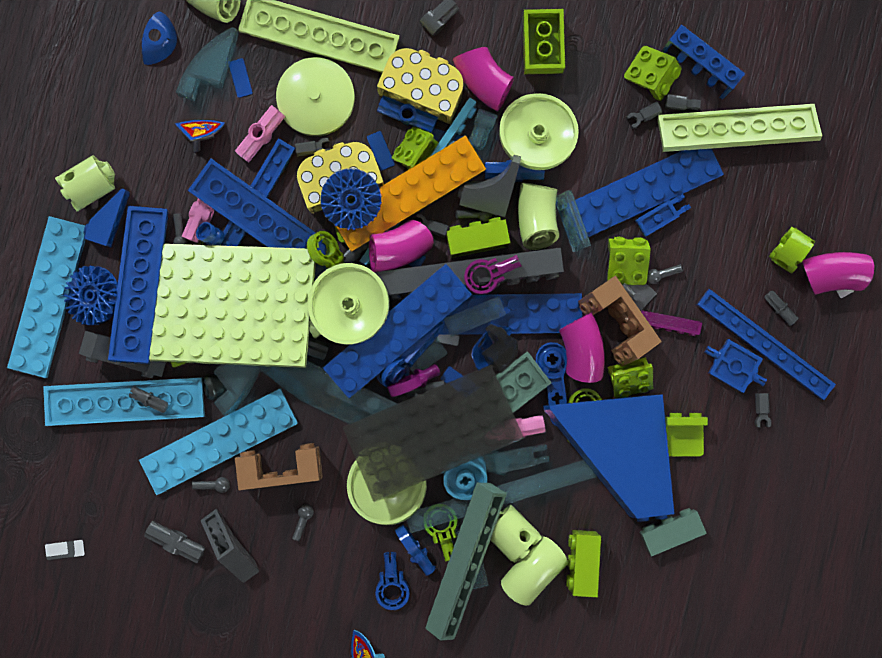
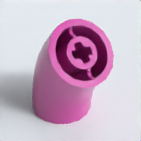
M488 47L477 48L453 58L452 61L455 68L461 73L467 88L480 101L498 112L509 94L514 77L507 74L497 65Z
M408 220L400 227L391 231L371 234L369 260L372 271L381 272L397 269L419 259L433 247L434 242L431 232L421 222Z
M837 252L813 256L802 261L815 295L836 290L862 291L868 287L874 274L873 259L867 254Z
M591 312L559 330L566 348V373L575 380L587 383L600 381L604 373L602 337Z

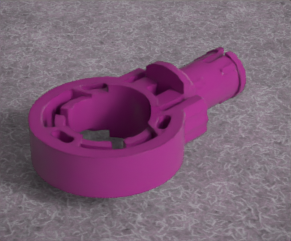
M515 255L502 262H498L496 258L489 261L484 259L473 261L468 265L464 274L467 287L478 294L490 293L497 287L499 282L505 280L504 276L495 280L494 278L522 267L518 261L519 258ZM476 264L479 265L474 267V270L484 267L491 274L490 282L482 286V288L489 287L487 290L478 291L473 288V286L480 288L473 280V271H471L470 277H468L471 268ZM498 268V272L493 273V270Z
M434 364L424 370L415 369L413 371L414 374L405 376V378L395 384L392 383L387 387L391 397L404 394L415 388L417 389L419 386L425 387L428 380L440 375L438 366Z

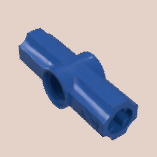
M384 95L377 109L378 113L399 120L404 125H411L430 133L433 132L438 120L437 116L416 109L411 104H404ZM404 111H411L413 116L409 119L402 116Z
M511 160L506 162H485V180L492 179L501 174L508 167ZM519 165L515 182L544 180L545 170H533Z

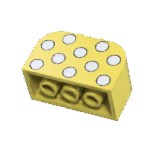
M404 48L395 51L389 57L378 82L377 89L378 94L382 97L384 95L401 103L411 104L414 108L437 116L438 120L451 125L462 98L463 78L454 66L448 64L447 60L440 57L437 59L432 58L428 52L423 50L418 52L413 49Z
M359 142L338 143L331 150L321 149L314 152V156L308 157L300 164L297 171V180L307 209L311 214L322 210L321 191L323 185L332 174L339 170L347 168L360 169L372 176L379 187L384 185L374 154L368 146ZM349 196L347 198V201L355 199V197Z

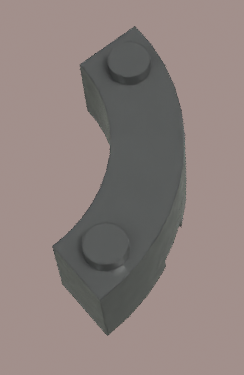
M85 331L79 354L86 356L87 361L98 363V360L124 366L142 372L141 376L152 379L154 375L162 377L166 362L150 361V364L111 362L108 360L111 337Z

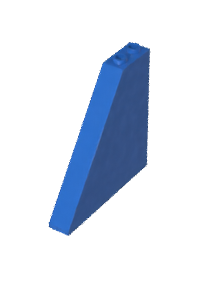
M663 395L543 406L544 411L629 517L637 518V521H649V517L655 516L656 519L668 518L667 515L674 514Z

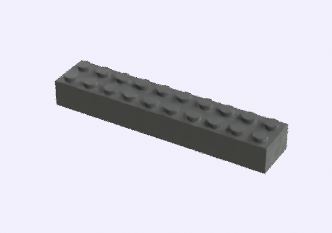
M561 248L479 258L488 261L496 258L498 262H502L515 255L518 256V261L522 267L494 278L495 280L502 276L505 277V280L499 282L497 287L503 282H507V285L519 284L520 280L525 279L526 283L537 282L540 280V277H546V280L558 279L559 275L564 272ZM479 259L374 273L383 281L389 295V300L394 301L401 300V296L409 295L445 264L449 266L467 287L464 280L465 270L470 263ZM479 264L474 265L468 277H470V273L473 271L475 284L479 286L487 285L491 279L489 270L484 267L474 270L473 268ZM498 268L493 270V273L498 272Z

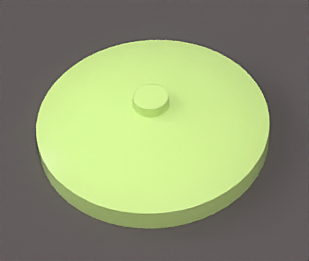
M313 57L294 63L284 72L277 86L276 101L279 111L286 116L284 118L285 122L292 129L307 136H324L337 131L349 119L354 107L355 93L351 79L342 67L331 60Z
M529 94L516 99L507 107L501 118L499 137L504 151L511 159L514 154L521 156V166L533 170H547L562 164L572 154L578 139V124L571 109L558 98L547 94Z
M354 263L339 264L327 269L315 280L308 297V312L314 327L325 338L344 345L359 344L372 338L383 327L389 312V295L383 281L369 268Z
M379 445L368 449L356 459L348 474L347 493L353 508L366 520L379 525H394L407 520L420 508L426 494L427 481L401 449L402 447L396 445Z

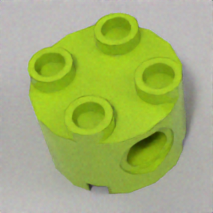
M791 227L781 238L779 245L771 252L769 258L792 274L797 269L796 265L801 263L807 256L815 241L798 229Z

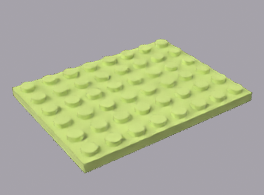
M164 244L149 360L306 368L311 321L308 312V297L314 284L316 263L311 259L308 250L304 248Z

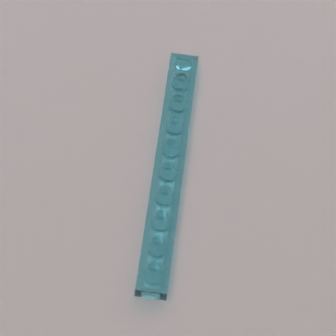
M582 460L496 487L507 493L503 505L597 476L588 464ZM456 498L417 510L407 519L410 533L465 517L471 500Z

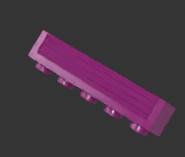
M640 310L654 329L665 328V331L672 332V330H676V333L680 334L686 332L690 336L700 335L702 322Z

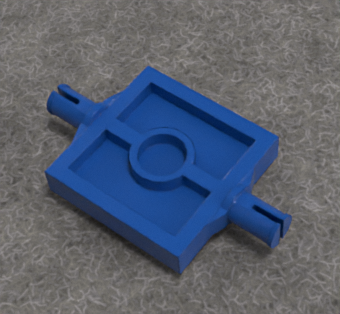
M730 339L726 340L719 351L707 346V350L704 353L714 358L713 365L708 374L741 393L745 392L747 386L752 381L761 386L765 385L764 382L767 379L757 374L758 367L763 358Z

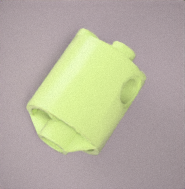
M94 155L55 178L58 184L63 187L60 190L66 200H72L71 204L77 212L115 189L114 170L107 161H99Z
M510 504L500 511L490 540L510 561L515 563L520 558L523 559L530 552L528 548L532 544H537L542 536Z

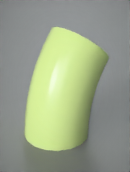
M186 0L205 15L226 23L236 17L241 0Z
M521 183L518 218L522 243L526 249H543L555 243L559 238L556 222L557 189L531 183Z
M542 537L537 544L533 545L529 549L530 552L523 559L520 558L501 580L502 588L506 594L521 605H530L545 587L568 565V560L563 551L547 537Z

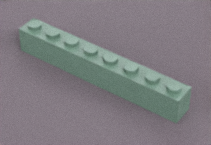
M477 482L425 627L439 640H453L456 637L507 495L506 492L491 483Z

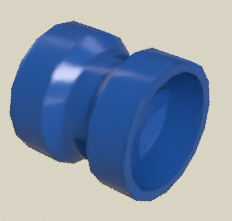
M204 222L197 228L196 237L200 241L206 242L207 245L219 246L224 240V233L219 228L214 227V225Z

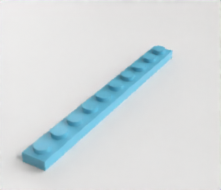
M471 98L468 99L430 156L455 142L453 139L456 134L460 135L466 127L464 123L467 118L471 119L477 110L475 108L476 101ZM400 223L396 224L395 226H393L385 232L398 228ZM369 248L360 259V262L366 267L370 264Z

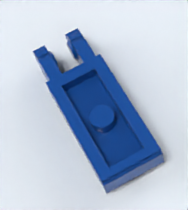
M683 194L671 201H666L635 220L644 237L680 217V214L691 208L689 204L681 207L678 211L674 208L673 204L685 198Z

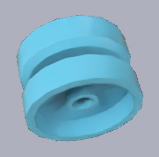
M466 449L443 466L444 487L446 491L454 498L471 500L477 482L487 483L486 463L477 451Z

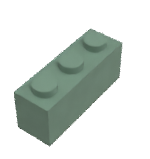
M687 508L680 511V515L674 518L668 516L666 519H661L662 523L657 525L651 523L644 526L643 530L639 533L648 554L652 557L707 534L698 511Z

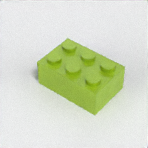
M564 9L524 10L522 16L524 74L563 73L565 69Z
M500 217L489 219V222L481 224V221L469 223V227L462 228L461 225L452 226L449 231H446L451 258L507 248L510 245L506 219L501 220Z
M572 530V535H569L568 539L571 555H568L567 558L570 575L566 576V587H568L573 596L598 597L601 536L596 531Z

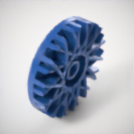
M347 168L339 170L332 174L323 185L321 191L322 210L328 220L334 223L335 226H339V228H346L347 230L363 228V226H367L371 221H374L380 210L381 192L379 186L372 176L360 169ZM349 196H354L355 200L354 202L350 203L347 201V198Z
M83 266L79 268V272H73V275L70 276L73 279L72 282H66L69 287H65V289H69V294H64L63 296L67 297L64 302L69 303V306L65 308L69 309V314L74 315L72 319H76V322H82L85 325H100L114 315L118 283L113 274L105 268Z

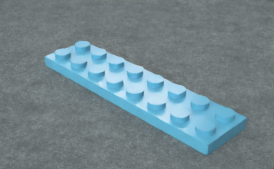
M49 216L7 368L48 378L66 313L65 307L68 305L67 302H64L67 297L63 296L64 294H69V289H65V287H69L66 282H72L73 279L70 276L73 275V272H77L85 243V235L83 234L85 225Z
M203 377L43 386L45 426L205 417ZM133 386H137L148 393L152 392L154 396L168 402L167 410L162 413L149 406L144 407L143 403L129 398V393L132 394L130 390Z
M280 388L155 451L139 461L155 494L158 495L298 424V421Z

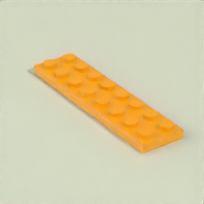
M465 135L379 187L381 206L373 222L371 221L367 226L355 230H347L346 228H339V226L335 227L352 252L369 242L371 234L387 231L482 173L486 168Z

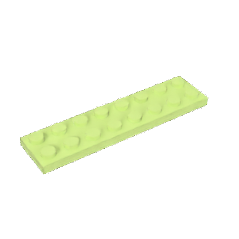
M247 0L238 29L240 33L383 73L389 57L396 51L400 38L399 35L276 0Z
M815 104L658 115L663 152L820 141L822 138Z

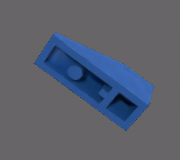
M121 189L90 219L89 224L85 225L83 231L84 239L110 248L112 247L130 192Z

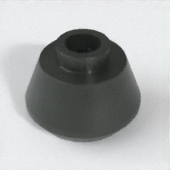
M206 374L203 377V388L208 399L213 401L226 390L225 380L220 378L219 375Z

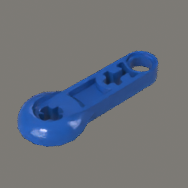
M441 321L383 370L381 381L384 386L387 387L392 383H397L405 374L407 365L411 368L444 329V324Z
M546 343L539 348L536 354V363L551 381V384L546 387L548 405H556V402L551 399L555 396V393L562 396L559 404H566L564 383L567 364L566 349L558 343ZM551 353L558 358L557 361H554L555 364L553 365L550 361H547V356L550 357L549 354Z

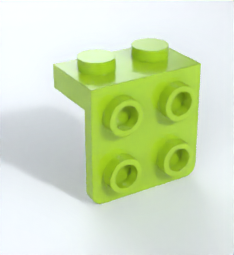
M643 46L624 74V77L632 83L649 89L655 99L662 101L664 96L668 94L675 79L679 77L682 68L675 57L651 47Z
M623 237L608 238L610 256L607 281L616 276L621 284L645 285L647 283L651 250L648 240L639 237L634 239H625Z
M670 413V417H665L669 456H702L704 454L703 425H708V417H702V413H689V417H682V413Z

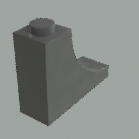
M514 154L508 167L492 179L465 182V185L459 188L457 196L461 198L459 205L505 217L521 156Z
M215 509L200 520L217 560L244 583L259 572L254 558L234 536L220 511Z

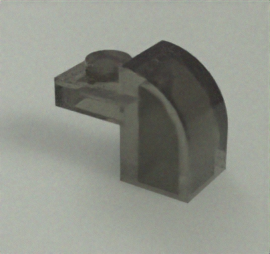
M490 324L485 329L493 344L482 355L491 369L502 373L514 362L518 352V343L515 338L507 335V332L502 327Z

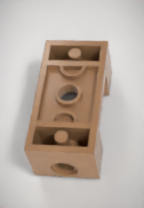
M616 276L578 301L580 310L585 315L591 312L594 315L607 307L609 314L619 323L621 331L628 336L625 341L611 350L615 360L622 366L639 359L662 342Z
M314 443L300 445V449L295 451L297 469L286 470L282 475H278L277 472L263 474L261 453L255 454V450L240 453V456L235 458L238 490L319 481L323 478L319 446L314 447Z

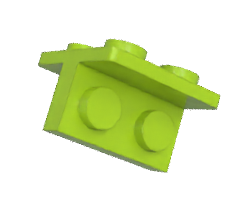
M412 127L405 134L402 143L395 149L392 159L401 163L409 170L429 158L439 142L433 138L434 135L432 133Z
M646 357L637 359L625 366L617 364L608 367L616 399L626 398L637 393H645L653 389L652 364H648Z

